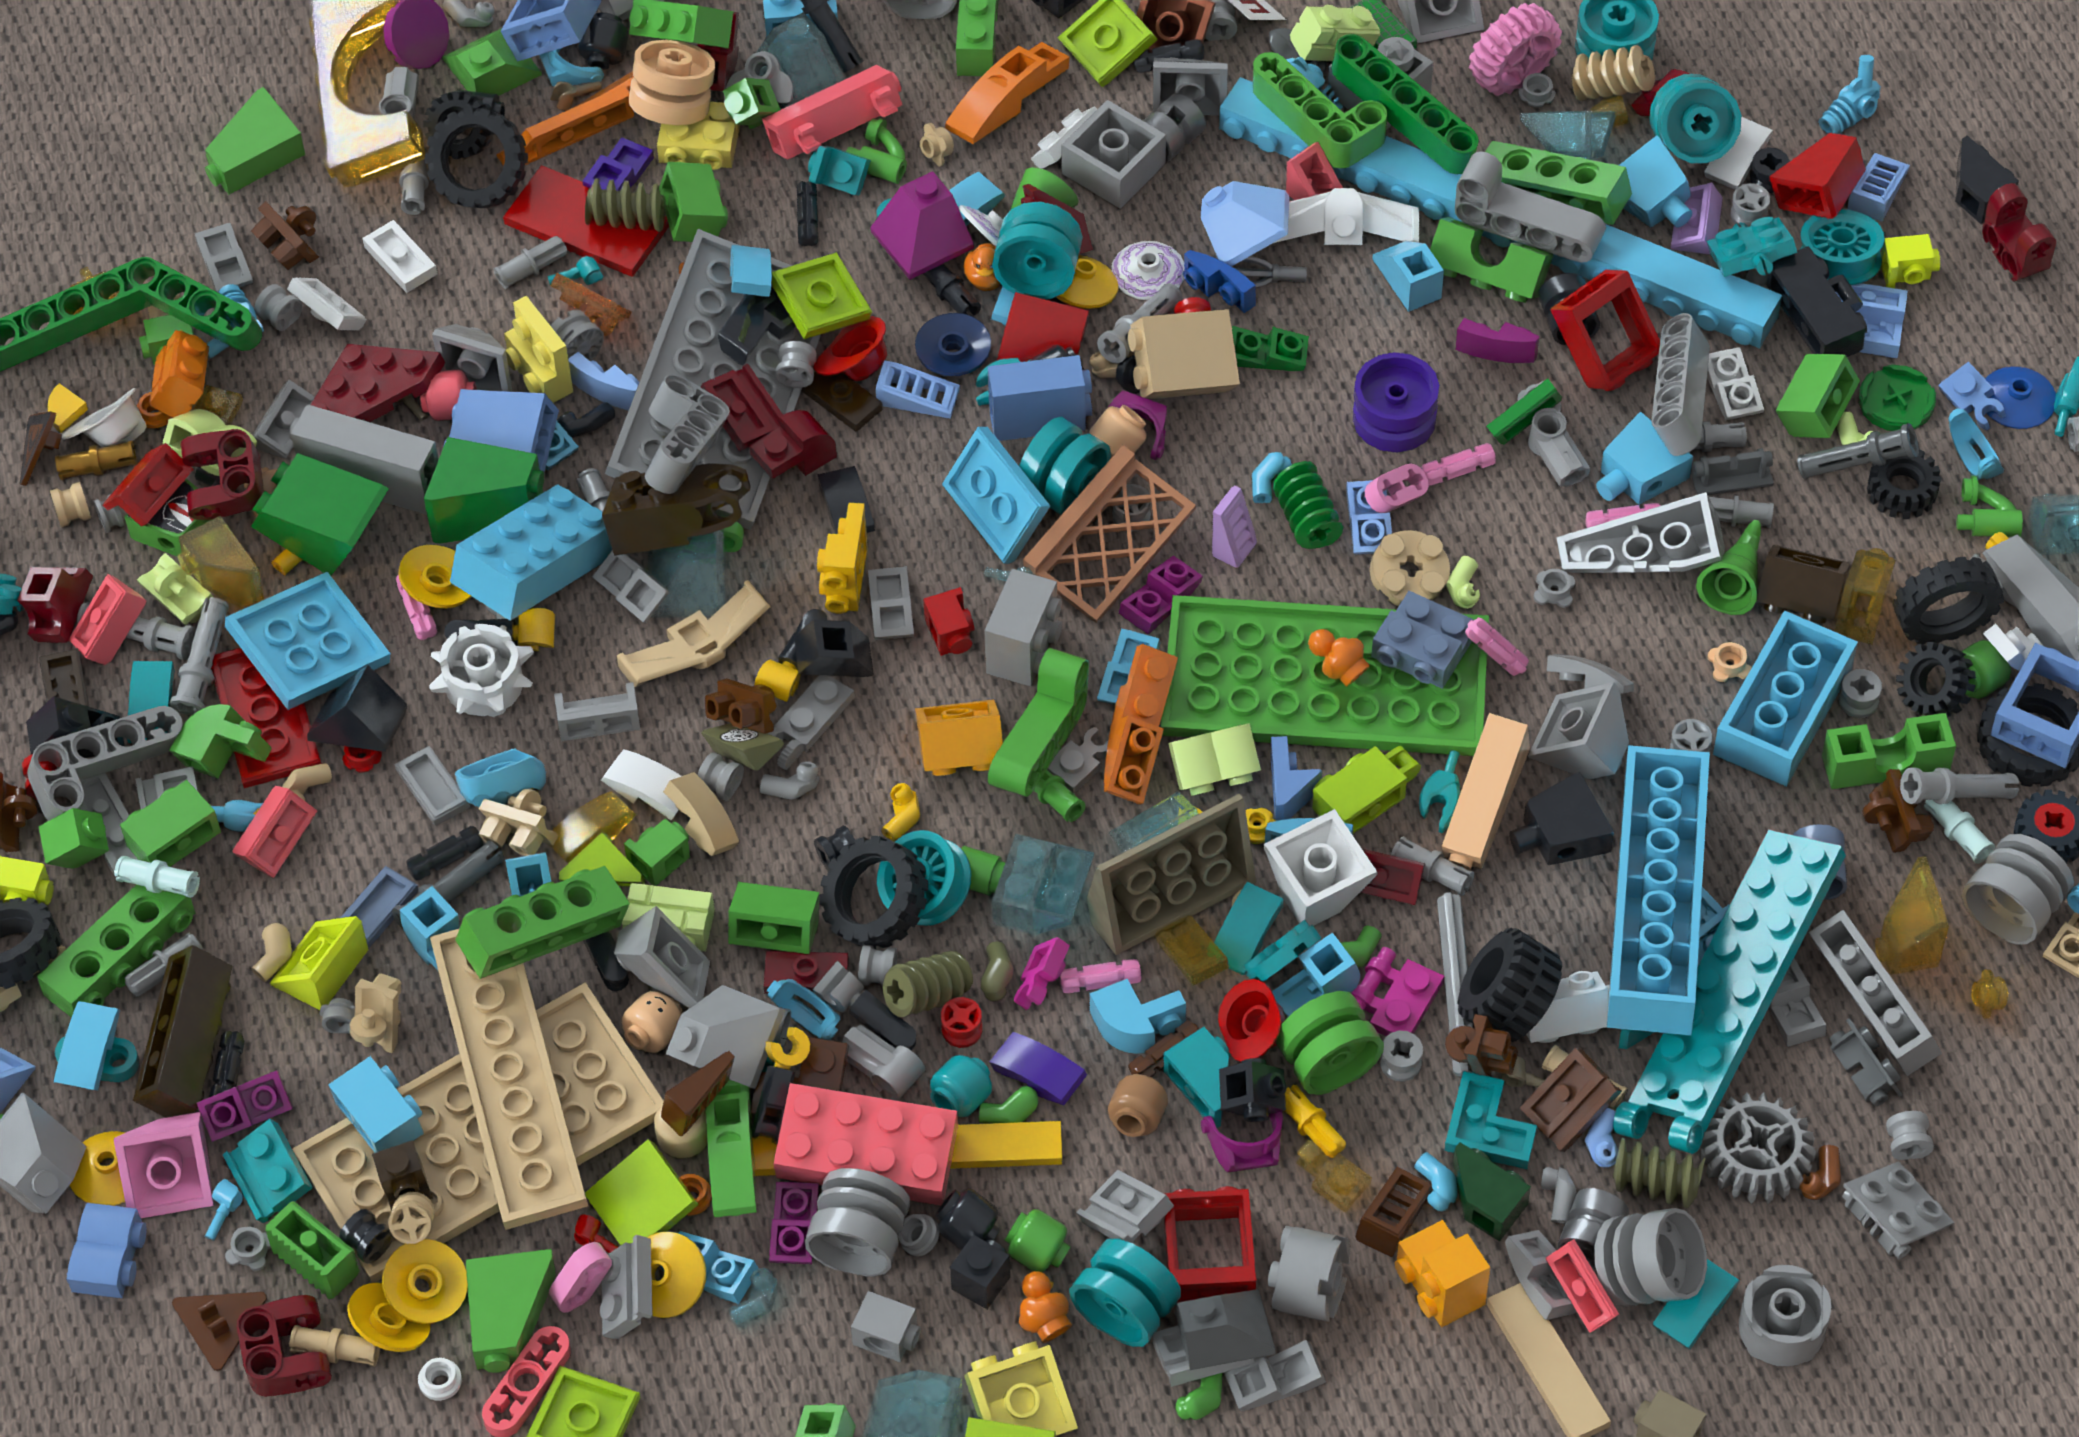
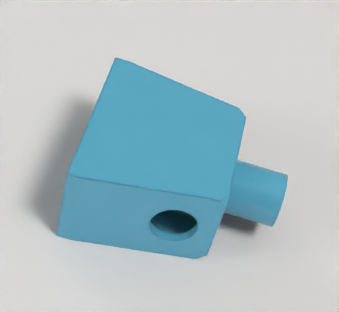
M1656 135L1619 165L1626 167L1632 195L1624 209L1649 227H1653L1664 218H1667L1676 228L1685 225L1693 214L1684 204L1691 196L1689 182L1662 140Z
M1640 412L1603 452L1601 473L1605 477L1596 483V488L1599 494L1607 501H1611L1622 492H1625L1637 504H1641L1690 478L1693 455L1689 452L1680 456L1670 454L1652 426L1651 420Z

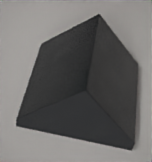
M367 665L329 694L307 734V741L386 752L405 716L407 703Z

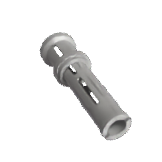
M1167 283L1135 313L1120 317L1112 331H1105L1098 338L1097 345L1101 355L1112 363L1123 362L1128 357L1130 350L1128 345L1130 325L1144 316L1166 315L1183 298L1180 289L1173 284ZM1116 341L1118 344L1111 349L1110 345Z
M210 597V599H204L187 663L183 664L178 671L180 683L176 696L170 699L169 706L180 714L193 715L205 708L203 701L207 687L211 686L214 681L213 671L211 670L212 662L229 609V604L219 598Z
M84 602L81 605L77 617L78 623L90 602ZM138 617L126 638L143 642L149 651L157 652L160 649L175 653L179 659L188 660L196 627L192 625H186L185 627L167 623V620L163 617H153L150 620Z
M1910 767L1904 771L1901 777L1900 790L1903 799L1909 804H1918L1922 800H1933L1937 804H1947L1954 798L2013 799L2017 796L2019 788H2005V784H2019V780L2013 773L1954 774L1948 768H1937L1933 772H1923L1919 768Z

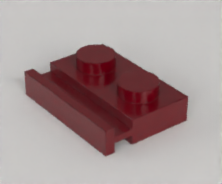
M749 364L743 365L740 370H731L702 383V389L718 397L729 407L730 413L723 428L739 451L749 448L750 444L781 426L780 416L783 415Z

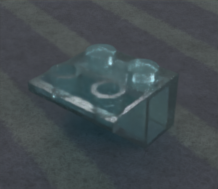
M1015 834L992 899L993 925L1033 935L1071 925L1094 859V852Z

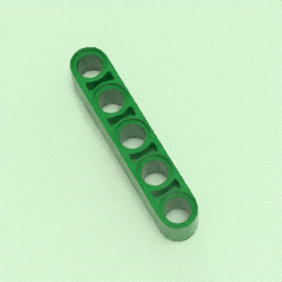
M1347 34L1340 37L1336 43L1331 66L1332 74L1362 101L1373 100L1383 104L1387 109V122L1444 170L1452 174H1462L1472 154L1476 153L1479 141L1476 132L1364 38L1355 34Z

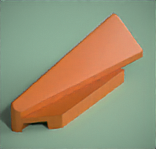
M633 71L573 108L526 128L521 135L526 143V146H524L525 153H528V163H525V165L634 117V111L629 105L631 80L634 78ZM502 150L496 156L504 166L505 153Z

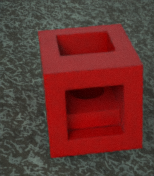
M961 587L924 598V618L940 656L948 653L961 654L968 651L973 644L970 632L974 631L975 628L968 608L964 609Z

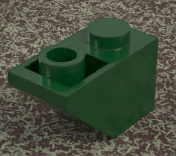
M1459 1142L1454 1151L1453 1170L1456 1176L1464 1220L1500 1242L1528 1206L1531 1186L1516 1172L1511 1170L1505 1171L1492 1163L1490 1158L1481 1150L1476 1148L1470 1149Z

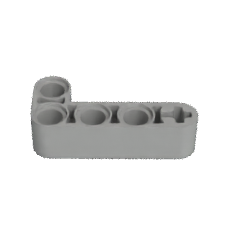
M1487 152L1472 154L1456 186L1455 214L1463 223L1576 262H1588L1592 259L1606 230V224L1598 215L1502 183V164L1495 156Z
M678 375L665 376L649 407L650 415L656 421L671 429V432L659 446L646 471L645 479L655 490L667 494L674 493L679 489L695 466L708 452L730 413L729 407L721 399Z
M158 706L38 745L33 752L27 774L46 819L50 821L71 808L81 809L85 796L81 780L169 752L170 747L182 728L183 723L179 713L172 707ZM115 738H127L133 746H121L116 742ZM77 750H90L95 755V758H83ZM39 762H52L58 769L55 771L45 770L40 766ZM66 797L73 805L69 807L60 806L54 798Z

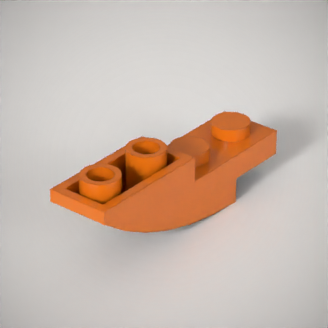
M1043 42L1030 50H1026L1018 45L995 63L967 92L946 121L945 129L971 144L976 143L1021 113L1022 100L1068 70L1070 57Z
M1145 644L1136 647L1127 683L1120 686L1112 718L1105 760L1104 792L1139 805L1144 803L1164 730L1159 725L1178 657Z

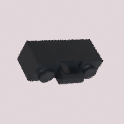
M1809 246L1798 250V253L1772 262L1773 269L1767 275V287L1769 290L1782 295L1781 308L1813 354L1846 355V357L1859 353L1864 347L1865 333H1867V325L1863 316L1856 312L1861 309L1863 302L1845 276L1841 274L1828 279L1830 275L1825 261L1821 257L1817 258Z

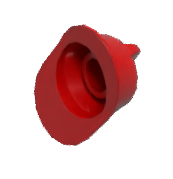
M870 316L868 320L846 326L836 336L832 344L817 358L814 370L817 374L833 375L843 372L849 379L854 381L867 379L883 365L884 360L887 358V346L883 338L886 333L885 322L879 317Z
M1256 979L1244 980L1233 986L1225 995L1218 1014L1220 1030L1231 1056L1236 1061L1241 1062L1246 1059L1259 1058L1270 1048L1276 1046V1039L1279 1035L1281 1024L1285 1021L1283 1008L1276 1001L1271 989L1264 982Z

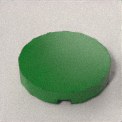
M1892 364L1883 366V370L1875 373L1872 371L1866 375L1860 385L1858 404L1863 415L1873 425L1882 429L1895 431L1901 429L1902 425L1910 423L1914 429H1917L1928 422L1933 414L1936 392L1934 387L1931 388V385L1927 382L1928 378L1920 371L1908 366Z

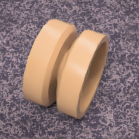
M656 40L642 44L635 51L633 63L634 78L631 80L629 105L642 117L661 124L687 125L703 120L709 112L711 98L709 88L713 84L715 60L700 47L682 41Z

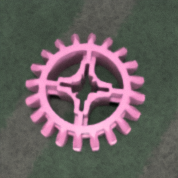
M1523 3L1518 9L1513 6L1507 14H1500L1499 19L1494 23H1490L1488 30L1480 34V41L1473 45L1475 51L1469 57L1471 61L1469 69L1476 78V82L1483 89L1486 88L1496 96L1502 95L1504 92L1511 94L1514 89L1522 88V83L1528 75L1541 73L1545 67L1550 66V59L1557 55L1556 48L1562 42L1560 39L1562 31L1559 28V24L1548 10L1545 11L1535 3L1530 5Z

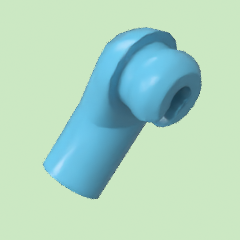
M1281 452L1269 453L1254 469L1252 473L1254 503H1270L1272 500L1271 480L1275 475L1278 476L1285 468L1292 465L1291 460L1283 456Z
M1425 1152L1417 1160L1414 1168L1432 1182L1433 1191L1427 1197L1428 1203L1436 1210L1443 1212L1458 1197L1456 1176L1431 1154Z

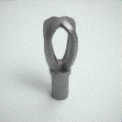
M1249 256L1241 262L1254 263L1266 269L1235 268L1244 276H1267L1260 280L1251 281L1256 287L1270 282L1277 283L1278 281L1306 282L1307 276L1306 267L1279 266L1278 264H1270L1263 259Z

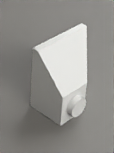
M1335 809L1264 844V850L1283 900L1299 923L1306 920L1310 926H1314L1340 913L1377 876L1376 869Z

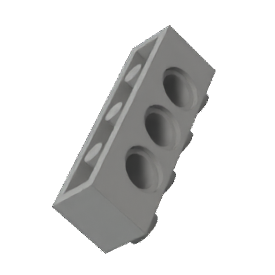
M1844 910L1808 932L1819 951L1906 1076H1909L1942 1054L1931 1033Z

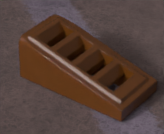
M730 1051L723 1053L665 1093L661 1118L679 1136L682 1137L689 1131L729 1081L735 1058Z
M1397 1166L1362 1216L1355 1236L1356 1240L1385 1255L1393 1257L1398 1249V1242L1405 1238L1427 1201L1428 1195L1433 1191L1432 1184ZM1399 1185L1418 1194L1417 1192L1406 1186L1408 1185L1414 1189L1419 1190L1420 1192L1416 1196V1198L1413 1199L1395 1190V1187ZM1390 1198L1409 1208L1406 1211L1405 1209L1389 1202L1388 1199ZM1380 1212L1399 1220V1223L1397 1224L1380 1215Z

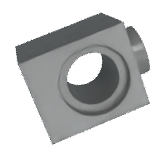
M870 1291L867 1292L851 1325L853 1345L901 1362L906 1349L909 1351L914 1350L921 1333V1327L917 1326L916 1308Z

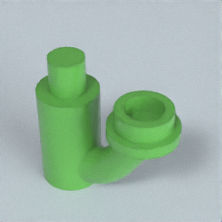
M873 118L867 126L865 138L875 146H878L881 141L889 154L867 146H863L861 150L848 147L846 152L871 160L867 174L899 184L907 167L904 150L899 141L886 128L887 121L882 118L878 120Z
M1971 476L1970 479L1963 478L1961 488L1962 502H1970V505H1976L1977 499H1980L1995 509H1973L1972 515L1957 514L1956 529L1972 530V536L1992 537L1995 533L2003 532L2007 537H2013L2017 534L2021 537L2022 511L2017 510L2013 503L2000 493L1979 484L1977 476Z

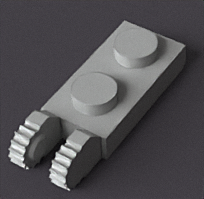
M819 675L774 725V731L768 733L782 741L783 739L789 741L777 760L778 766L787 770L803 751L807 752L855 698L854 690L831 676Z

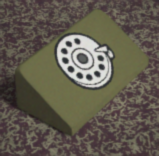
M731 723L709 728L701 732L712 750L717 754L755 771L762 768L784 745L781 739L768 733L763 734L748 728L740 729L732 726Z

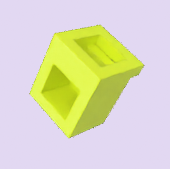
M1929 234L1885 238L1881 250V268L1886 287L1895 288V284L1898 282L1917 284L1923 280H1929L1932 272L1940 270L1938 249H1932Z
M0 856V900H3V903L20 897L22 901H26L28 898L36 899L38 904L42 902L48 905L51 902L54 885L53 881L49 880L43 863Z

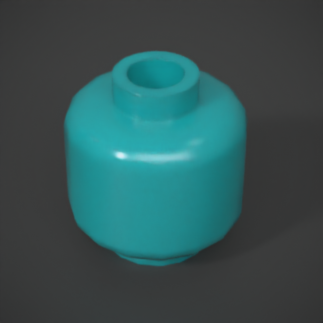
M964 1055L951 1057L930 1080V1098L932 1103L937 1108L956 1110L958 1117L970 1116L992 1092L989 1068L982 1060L975 1057L970 1058Z

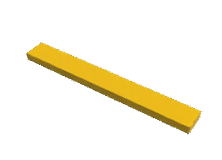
M1061 1121L958 1125L950 1169L1062 1165ZM760 1135L757 1139L752 1138L755 1176L776 1175L774 1159L777 1144L772 1143V1138Z

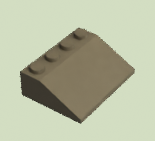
M1237 794L1096 867L1086 898L1092 926L1115 955L1236 894L1243 889L1246 882L1256 883L1244 798Z

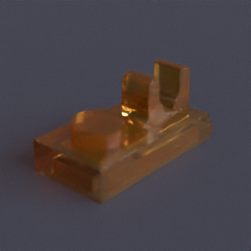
M556 273L550 285L562 292L559 299L577 309H580L582 303L586 304L587 308L584 314L591 320V323L601 318L602 324L599 328L604 333V336H609L613 332L618 320L623 321L625 317L629 318L632 311L559 273Z

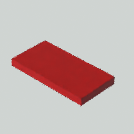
M541 165L503 216L504 224L544 241L558 236L562 239L568 251L582 257L590 256L599 264L633 277L669 228L667 216H665L661 232L655 230L653 223L647 231L640 228L639 222H637L633 229H628L625 226L624 220L618 228H614L611 226L609 218L604 226H598L594 217L591 223L586 225L585 203L589 188L583 186L582 181Z
M241 648L215 654L211 670L213 671L220 704L231 706L246 722L258 727L262 731L261 737L272 747L265 762L234 752L244 789L289 777L295 769L321 764L316 743L307 741V734L311 726L304 703L287 710Z

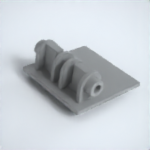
M1899 1161L1846 1182L1843 1185L1846 1189L1842 1195L1846 1200L1845 1207L1857 1217L1864 1228L1876 1222L1869 1233L1872 1237L1882 1233L1877 1241L1884 1247L1889 1256L1894 1254L1898 1259H1902L1911 1250L1908 1244L1948 1228L1955 1223L1945 1213L1940 1204L1914 1179L1911 1172L1905 1169Z

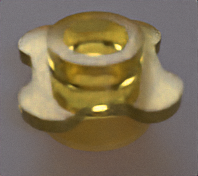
M1984 969L1981 978L1973 982L1971 988L1972 1001L1976 1007H1979L1984 1019L1991 1017L1992 1010L2003 1009L2008 1001V989L2004 979L1999 976L1994 977L1990 969Z

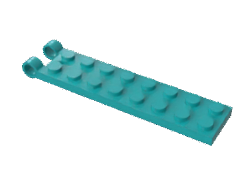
M1768 830L1697 967L1696 1001L1691 1035L1663 1033L1629 1101L1622 1102L1615 1112L1613 1127L1616 1134L1634 1139L1641 1138L1647 1129L1652 1113L1655 1112L1675 1118L1668 1136L1669 1145L1672 1149L1694 1154L1699 1150L1704 1138V1132H1706L1711 1118H1713L1846 856L1842 846ZM1675 1093L1679 1095L1676 1099H1670Z

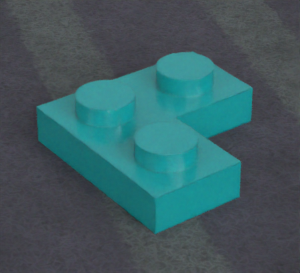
M1463 1071L1444 1151L1454 1153L1455 1147L1461 1142L1470 1149L1476 1148L1481 1150L1492 1162L1528 1169L1537 1125L1497 1116L1505 1080Z

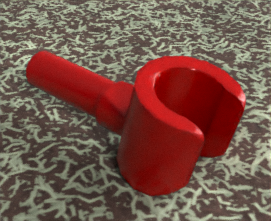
M585 1214L579 1216L574 1233V1239L578 1244L584 1246L592 1242H598L607 1253H611L618 1248V1246L605 1239V1237L598 1235L601 1226L598 1219Z

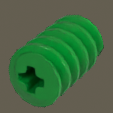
M1311 461L1294 463L1279 473L1273 484L1274 493L1278 498L1281 509L1284 510V515L1289 522L1291 531L1294 533L1297 544L1306 549H1316L1333 544L1342 535L1344 529L1343 524L1338 522L1339 515L1333 509L1334 505L1332 500L1328 498L1326 487L1322 486L1323 481L1321 476L1317 474V467Z

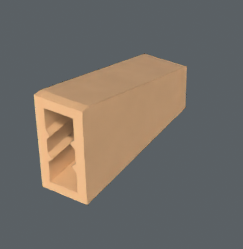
M1491 713L1487 717L1442 844L1444 857L1467 870H1471L1472 866L1480 869L1483 868L1530 750L1527 724Z

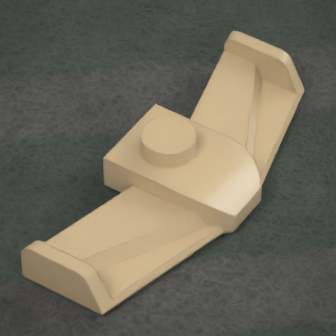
M747 580L744 582V587L708 620L700 610L667 629V636L670 641L628 655H624V653L618 654V667L626 678L634 683V687L640 686L646 681L689 667L696 669L708 668L725 658L726 648L771 606L751 582Z

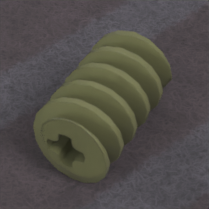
M599 178L594 179L586 197V225L590 224L594 217L598 226H604L609 218L610 224L614 228H618L624 220L625 226L628 229H633L637 222H639L640 228L645 231L651 227L652 223L657 232H661L663 229L666 215V199L664 195L660 194L658 184L654 183L650 194L645 191L643 182H639L636 191L631 192L629 181H624L621 190L616 191L614 179L609 180L606 189L601 188Z
M946 951L942 954H934L930 957L896 964L888 970L883 982V995L886 1005L898 1017H907L910 1014H918L923 1010L929 1011L935 1007H943L949 1000L962 997L964 993L970 990L973 984L972 970L964 956L956 951Z
M1622 1138L1613 1173L1616 1191L1622 1193L1630 1182L1633 1195L1638 1197L1645 1186H1647L1650 1200L1655 1201L1663 1190L1665 1191L1666 1203L1670 1205L1673 1204L1680 1194L1682 1195L1683 1207L1689 1209L1697 1198L1706 1158H1703L1697 1168L1693 1165L1692 1154H1687L1681 1164H1678L1676 1152L1671 1149L1665 1159L1661 1160L1659 1146L1654 1145L1648 1155L1645 1156L1643 1155L1642 1142L1637 1141L1632 1150L1628 1152L1625 1138Z

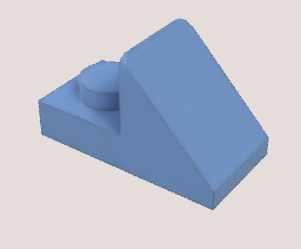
M1287 736L1271 737L1270 759L1275 821L1290 819L1313 798V789L1318 781L1322 779V770H1297L1296 752H1288Z

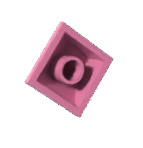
M200 1112L157 1119L114 1137L126 1207L136 1208L140 1218L214 1206L207 1143Z

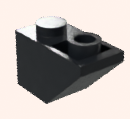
M1967 135L1962 138L1957 160L1955 202L1982 224L1985 222L1989 198L1994 191L2005 184L2015 183L2018 185L2019 180L2015 178L2009 169L2004 168L1990 156L1983 146L1978 145Z
M812 620L794 636L798 674L870 677L874 675L869 637L850 621Z
M53 696L26 721L30 752L33 754L37 746L46 741L120 719V716ZM123 737L115 738L119 745L125 747ZM77 750L83 758L95 756L90 750Z

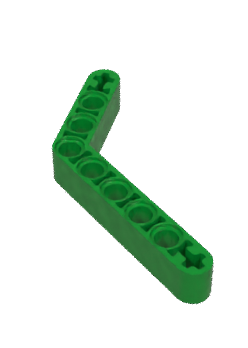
M140 257L0 318V372L150 306L166 312L239 351H249L255 348L262 339V329L245 306L150 257ZM154 276L149 283L143 284L146 279ZM119 291L116 297L109 299L113 293ZM184 292L181 298L174 300L177 294ZM84 307L80 313L74 315L77 309ZM215 308L210 315L204 316L209 309ZM231 321H232V323H233L236 327H234V328L231 327V325H230ZM49 322V324L47 325V327H45L44 329L39 330V328H40L44 323ZM14 337L11 343L4 345L7 340Z

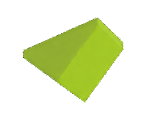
M603 833L597 836L559 872V881L561 882L571 878L578 871L584 869L591 871L606 866L618 886L630 887L631 883L645 884V878Z

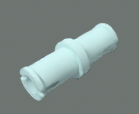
M1933 800L1925 801L1924 808L1945 828L1944 834L1950 841L1956 840L1972 857L1975 863L1979 864L1987 860V857L1994 851L1993 849L1996 846L1974 825L1975 819L1969 812H1962L1953 801L1947 804H1937Z
M121 856L114 870V875L117 876L116 881L145 886L147 891L157 894L167 891L191 898L197 893L200 883V877H197L199 875L198 872L168 867L166 862L154 860L150 863L132 859L128 856Z

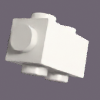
M1579 971L1567 978L1561 979L1556 995L1547 1012L1532 1030L1526 1034L1530 1042L1550 1043L1562 1036L1576 1033L1592 1034L1599 1031L1600 1028L1607 1027L1610 985L1605 986L1597 971Z

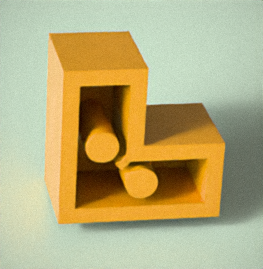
M1441 1220L1398 1242L1397 1260L1395 1261L1396 1271L1405 1284H1413L1419 1293L1417 1301L1421 1310L1428 1318L1434 1316L1441 1328L1486 1305L1490 1266L1468 1233L1455 1239L1445 1222Z

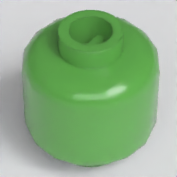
M1981 640L1962 650L1966 654L1964 658L1970 659L1973 664L1967 669L1975 671L1976 678L1969 679L1970 684L1976 685L1974 692L1967 690V696L1977 699L1989 696L2004 686L2010 679V664L1990 641Z
M1033 1209L1028 1214L1021 1212L1004 1240L1009 1244L1008 1254L1012 1259L1032 1271L1040 1272L1046 1271L1050 1264L1058 1268L1071 1247L1064 1242L1067 1236V1227L1039 1209Z

